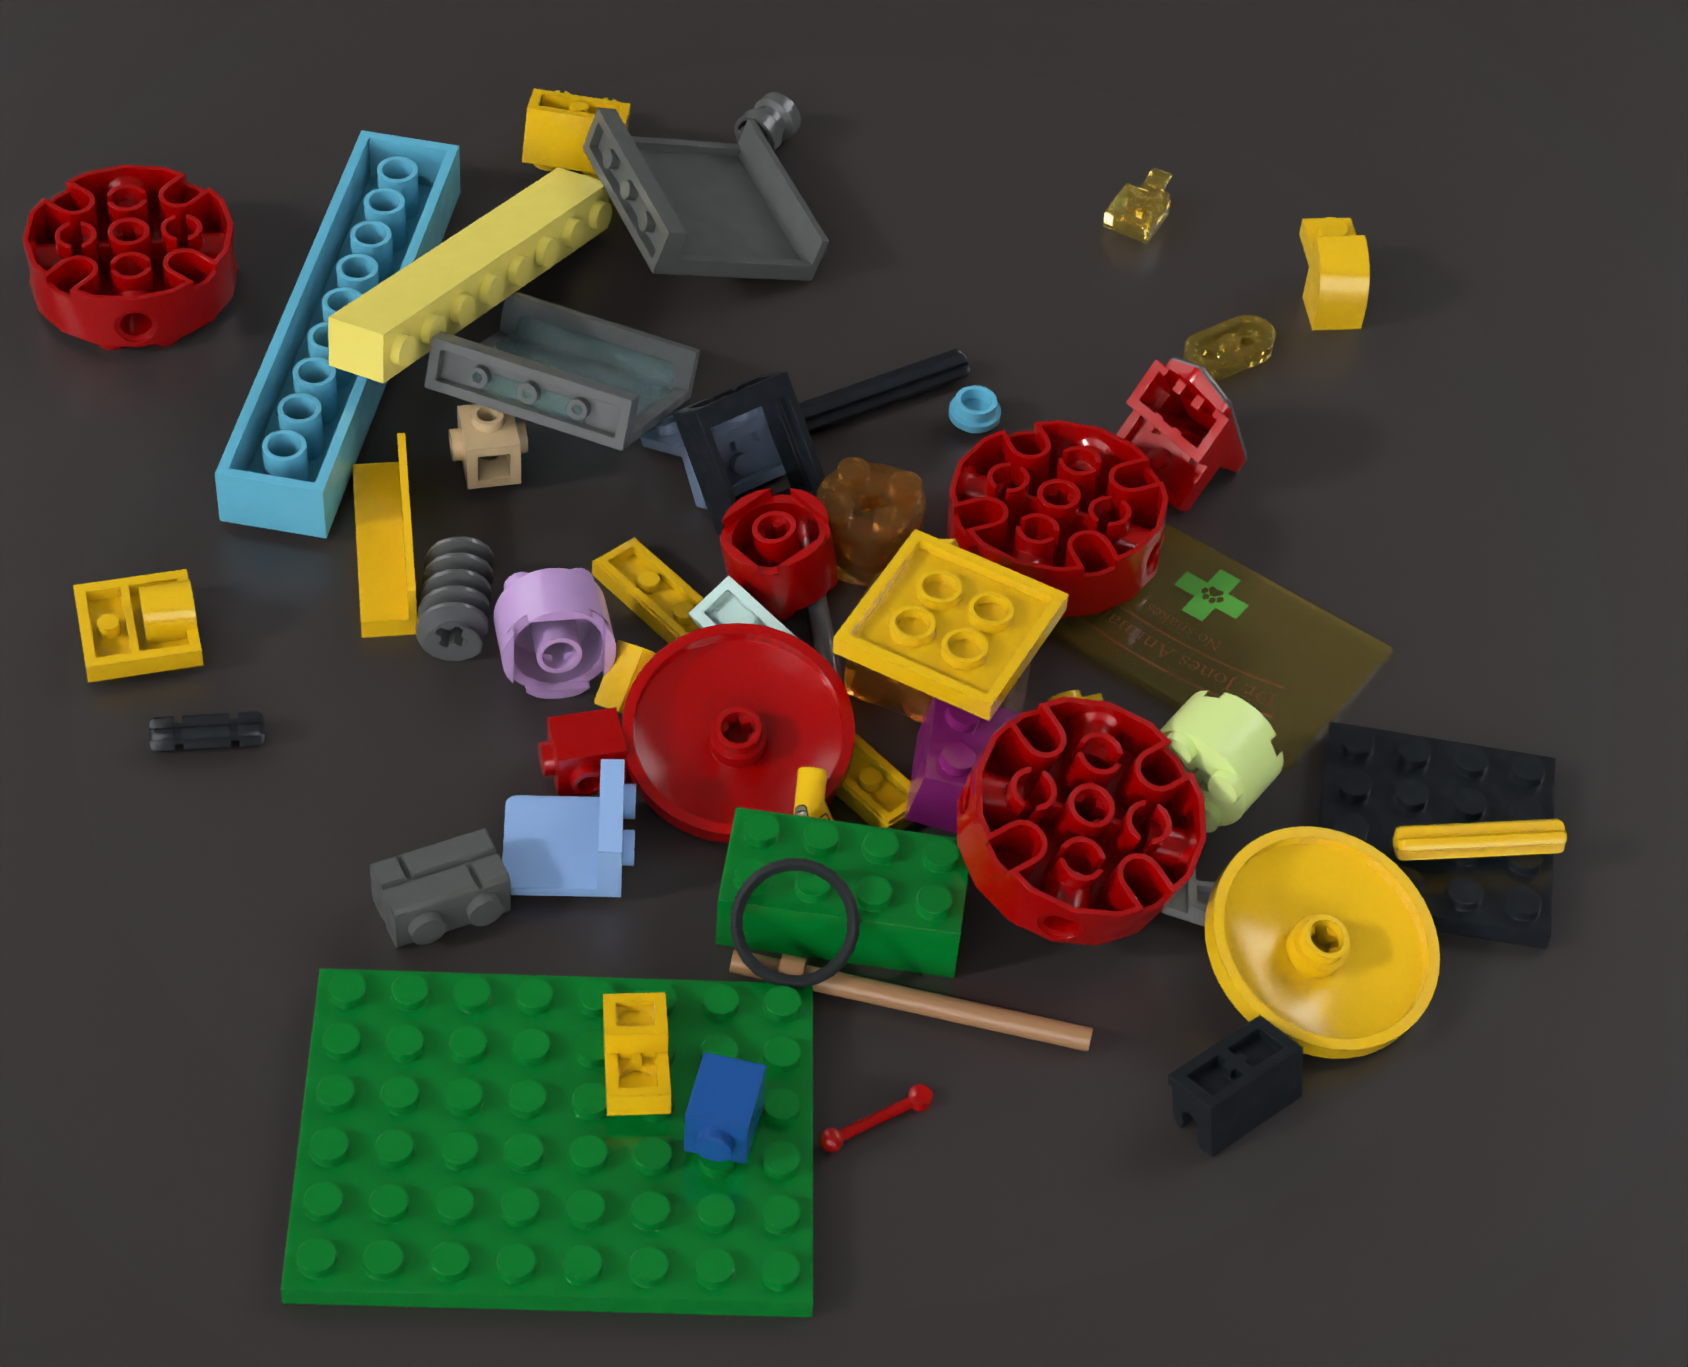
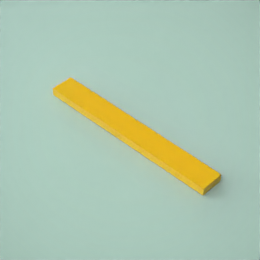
M637 538L630 539L592 561V575L668 644L685 634L700 629L688 613L704 598ZM855 732L851 765L846 779L836 795L870 826L903 830L913 823L912 821L905 820L911 781Z

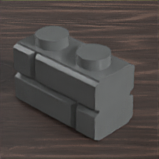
M485 828L370 864L373 901L382 920L385 921L386 929L395 948L413 942L418 945H427L440 939L447 931L468 924L485 926L496 921L502 913L511 911L509 874L499 854H496L495 846Z

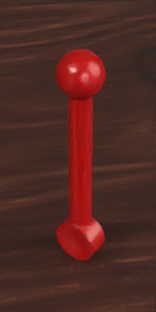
M923 1084L914 1085L910 1088L908 1097L839 1130L832 1127L825 1129L819 1137L821 1148L827 1152H837L841 1149L845 1140L910 1109L918 1112L928 1110L932 1105V1090Z

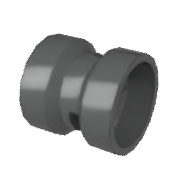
M770 92L757 101L754 109L746 111L738 118L735 123L734 132L739 142L747 120L754 119L775 152L780 147L782 141L789 139L800 128V113L794 102L787 96L779 92Z

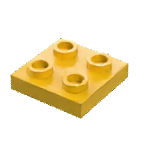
M187 569L73 585L88 683L204 666L193 592Z

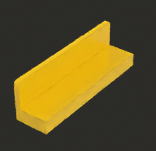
M397 433L398 462L352 464L362 638L416 635V623L418 622L405 433Z

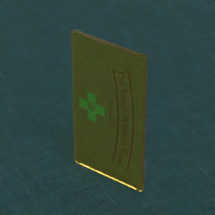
M1168 524L1165 526L1163 548L1156 575L1132 600L1098 614L1060 618L1049 634L1051 637L1177 709H1180L1195 693L1206 690L1209 691L1205 696L1219 698L1226 692L1245 700L1256 708L1271 724L1276 733L1271 743L1276 757L1281 751L1283 752L1284 763L1282 769L1288 772L1298 764V760L1329 726V722H1332L1383 663L1389 661L1393 648Z

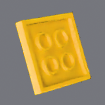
M914 529L835 634L833 653L990 721L1066 611L1069 594Z

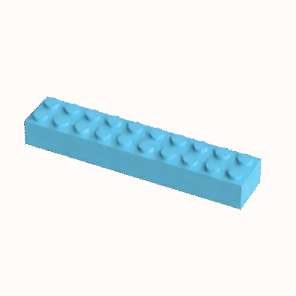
M361 130L216 469L215 483L220 521L327 539L353 471L352 464H356L387 382L383 384L329 366L328 317L441 244L461 193L458 145Z

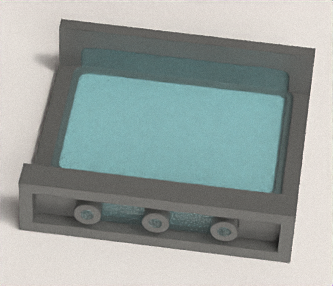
M515 292L504 300L499 331L484 341L476 343L442 331L432 337L424 387L623 451L691 398L700 349Z

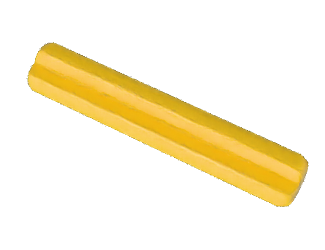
M1559 819L1399 826L1395 829L1393 848L1396 858L1400 861L1559 854L1564 851L1565 843L1567 842V832L1565 831L1563 821Z

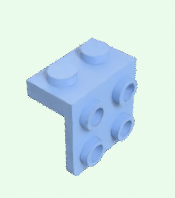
M601 759L600 797L515 795L507 799L505 804L502 862L509 874L511 895L621 897L622 866H634L635 830H623V819H635L636 784H624L625 759Z

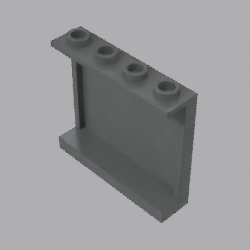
M597 108L583 145V150L652 274L812 281L820 261L826 255L829 240L754 119L747 120L739 142L735 144L631 136L616 109Z

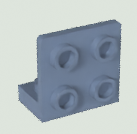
M762 406L710 428L735 497L786 474ZM667 416L655 425L656 429L640 437L642 446L682 457L696 507L708 509L674 416Z

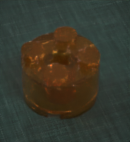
M849 457L841 460L837 470L830 473L818 488L816 498L823 503L828 513L837 560L838 579L855 585L872 586L914 529L923 532L926 500L922 491L921 478L914 472L901 471L881 463L867 462L859 457Z

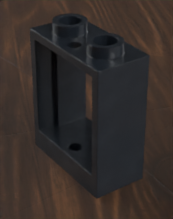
M787 371L762 374L673 412L675 422L717 534L722 532V520L726 511L737 500L710 428L762 406L790 483V488L806 491L818 499L831 494ZM787 488L774 495H790V489Z

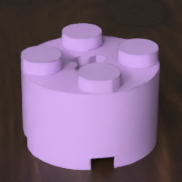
M547 568L530 573H514L505 581L504 591L495 605L494 625L503 669L507 678L512 683L514 679L519 684L525 686L526 693L537 698L562 699L579 695L590 689L589 681L602 671L604 676L609 672L616 658L615 638L604 594L588 570L583 568Z

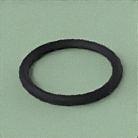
M786 858L771 862L756 870L743 883L735 896L730 913V932L734 947L742 962L755 975L774 985L805 988L820 984L831 978L848 962L855 950L859 937L860 914L856 899L848 884L835 871L819 862L805 858ZM786 871H804L817 875L827 881L838 892L844 903L847 915V933L836 957L823 968L804 975H785L763 965L752 954L746 943L743 931V914L746 903L753 891L764 880Z

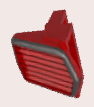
M1178 357L1171 358L1166 365L1156 359L1126 401L1133 408V411L1116 435L1135 444L1150 459L1149 468L1159 477L1160 482H1164L1169 498L1168 502L1177 510L1188 512L1219 467L1239 472L1246 462L1247 453L1232 403L1207 369L1202 365Z

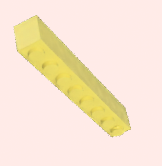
M558 167L328 317L329 366L383 384L430 352L433 336L441 331L451 335L456 334L511 296V294L606 230L611 220L612 206L609 203V195L599 179Z

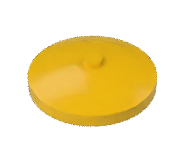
M1314 826L1283 828L1260 836L1246 845L1230 861L1214 883L1206 907L1204 925L1207 953L1220 986L1234 1007L1248 1022L1260 1015L1302 1046L1303 1054L1330 1059H1347L1374 1053L1400 1038L1418 1021L1428 1007L1437 986L1440 968L1439 942L1432 916L1424 899L1409 877L1391 859L1370 844L1354 836L1328 828Z

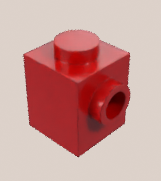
M616 707L547 717V741L538 743V754L543 777L553 776L558 796H590L599 793L601 759H625L624 784H627L626 757H628V750Z

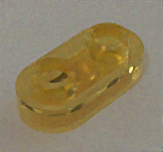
M1254 315L1236 316L1191 335L1185 342L1182 359L1204 366L1214 380L1219 381L1269 359L1273 352L1276 332L1271 323L1261 317Z

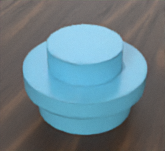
M977 385L964 387L958 391L950 402L949 418L957 428L963 431L984 433L994 429L1000 421L1001 407L997 402V397L986 387Z

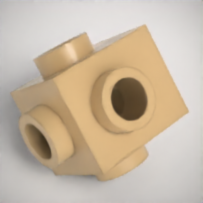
M478 404L457 406L458 428L449 429V445L452 461L462 460L467 489L521 484V454L528 453V436L525 421L515 422V417Z

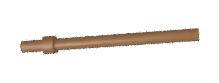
M734 949L729 973L763 980L742 962L736 949ZM752 953L763 965L785 975H804L821 969L820 967L807 965L808 959L783 953L782 958L779 959ZM837 972L822 983L813 985V991L1085 1052L1089 1050L1093 1028L843 972Z

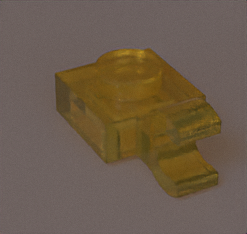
M1153 168L1140 188L1126 183L1105 211L1103 226L1148 244L1169 215L1171 200L1168 199L1169 193L1164 190L1172 179V174L1158 168Z

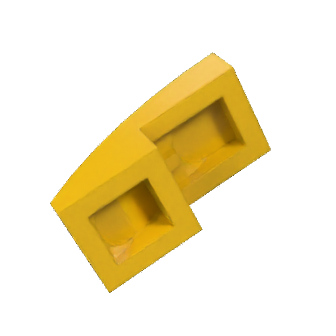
M665 992L603 994L607 1116L671 1114L668 1020Z

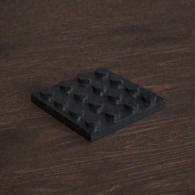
M1330 721L1325 741L1318 827L1354 836L1370 844L1391 859L1418 889L1430 911L1436 931L1540 949L1547 948L1551 937L1553 854L1400 861L1395 856L1393 837L1395 829L1399 826L1554 819L1556 758Z

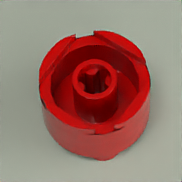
M769 488L752 492L740 498L726 511L722 520L723 529L720 534L727 576L729 575L778 621L790 618L796 610L815 603L829 590L833 589L838 582L837 560L827 510L823 503L814 495L793 488H789L790 495H773L772 489Z

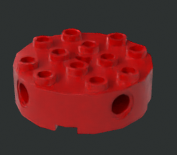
M126 164L84 172L66 181L65 191L53 196L50 200L42 198L29 213L22 239L30 270V287L38 311L63 333L99 345L106 350H117L122 347H144L153 344L170 346L177 343L180 338L212 322L233 298L239 271L234 255L235 229L225 200L210 187L204 190L200 186L188 183L184 173L167 167Z
M1062 420L1034 422V429L1030 431H1019L1007 435L1005 430H1001L982 438L958 461L949 489L947 539L955 538L961 549L1069 594L1067 608L1061 618L1093 615L1132 600L1156 575L1163 548L1169 498L1164 482H1160L1159 477L1149 468L1150 459L1135 444L1101 427Z
M1062 697L1040 703L1037 709L1020 713L992 734L973 764L956 802L957 846L976 888L1009 921L1052 942L1098 946L1139 933L1171 903L1192 877L1206 841L1204 795L1193 772L1187 774L1181 760L1168 748L1171 741L1152 722L1108 701Z

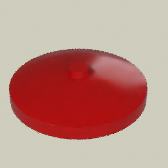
M729 623L708 626L685 634L667 644L645 664L634 680L626 698L622 716V731L628 750V757H626L627 769L631 780L636 784V789L645 802L664 820L686 833L709 841L729 843L736 807L793 815L798 768L815 767L827 771L825 802L828 806L839 792L851 765L854 749L855 722L851 700L842 680L831 664L814 648L793 635L768 626Z

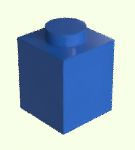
M704 1052L685 1113L684 1151L697 1153L712 1161L729 1160L743 1164L747 1163L764 1103L767 1065Z

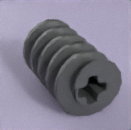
M466 536L446 538L430 547L424 557L416 638L422 649L433 657L446 661H462L473 658L482 652V640L488 633L489 628L488 617L490 616V600L492 597L491 585L493 583V568L495 567V554L482 541Z

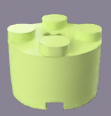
M1209 690L1199 691L1192 695L1160 729L1171 741L1168 748L1181 760L1187 774L1193 772L1204 795L1207 833L1214 832L1219 826L1230 825L1238 821L1280 774L1284 763L1283 752L1281 751L1276 757L1271 740L1276 736L1275 731L1256 708L1238 696L1226 692L1219 698L1205 696Z

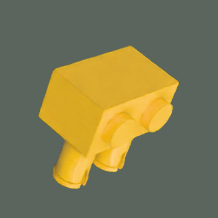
M534 88L527 106L522 162L534 164L535 167L544 171H553L559 167L581 171L586 176L599 179L583 150V145L597 108L616 109L628 130L631 104L618 102L616 99L611 101L608 98L598 99L573 95L567 91L560 93V90L548 91Z

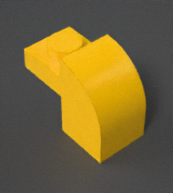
M1326 217L1302 219L1299 235L1309 265L1302 298L1312 331L1361 329L1367 307L1370 284L1369 253L1365 235H1356L1351 218Z

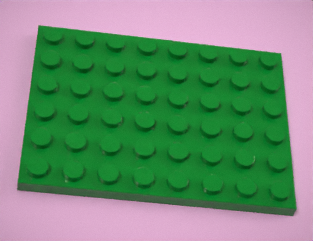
M320 968L282 1273V1304L812 1318L813 986L791 988L768 982ZM665 992L668 1020L671 1114L607 1116L603 994ZM704 1052L767 1065L764 1103L746 1164L729 1160L712 1161L697 1153L684 1151L685 1113Z

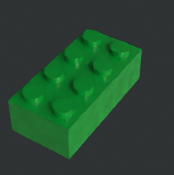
M736 807L718 896L715 945L734 947L730 932V913L735 896L741 886L756 870L771 862L786 858H805L819 862L835 871L848 884L856 899L860 914V933L855 950L847 963L954 978L969 870L957 846V838ZM786 871L764 880L753 891L744 910L743 931L746 943L751 950L779 954L785 953L831 961L836 957L844 943L847 933V915L844 903L838 892L827 881L817 875L804 871Z

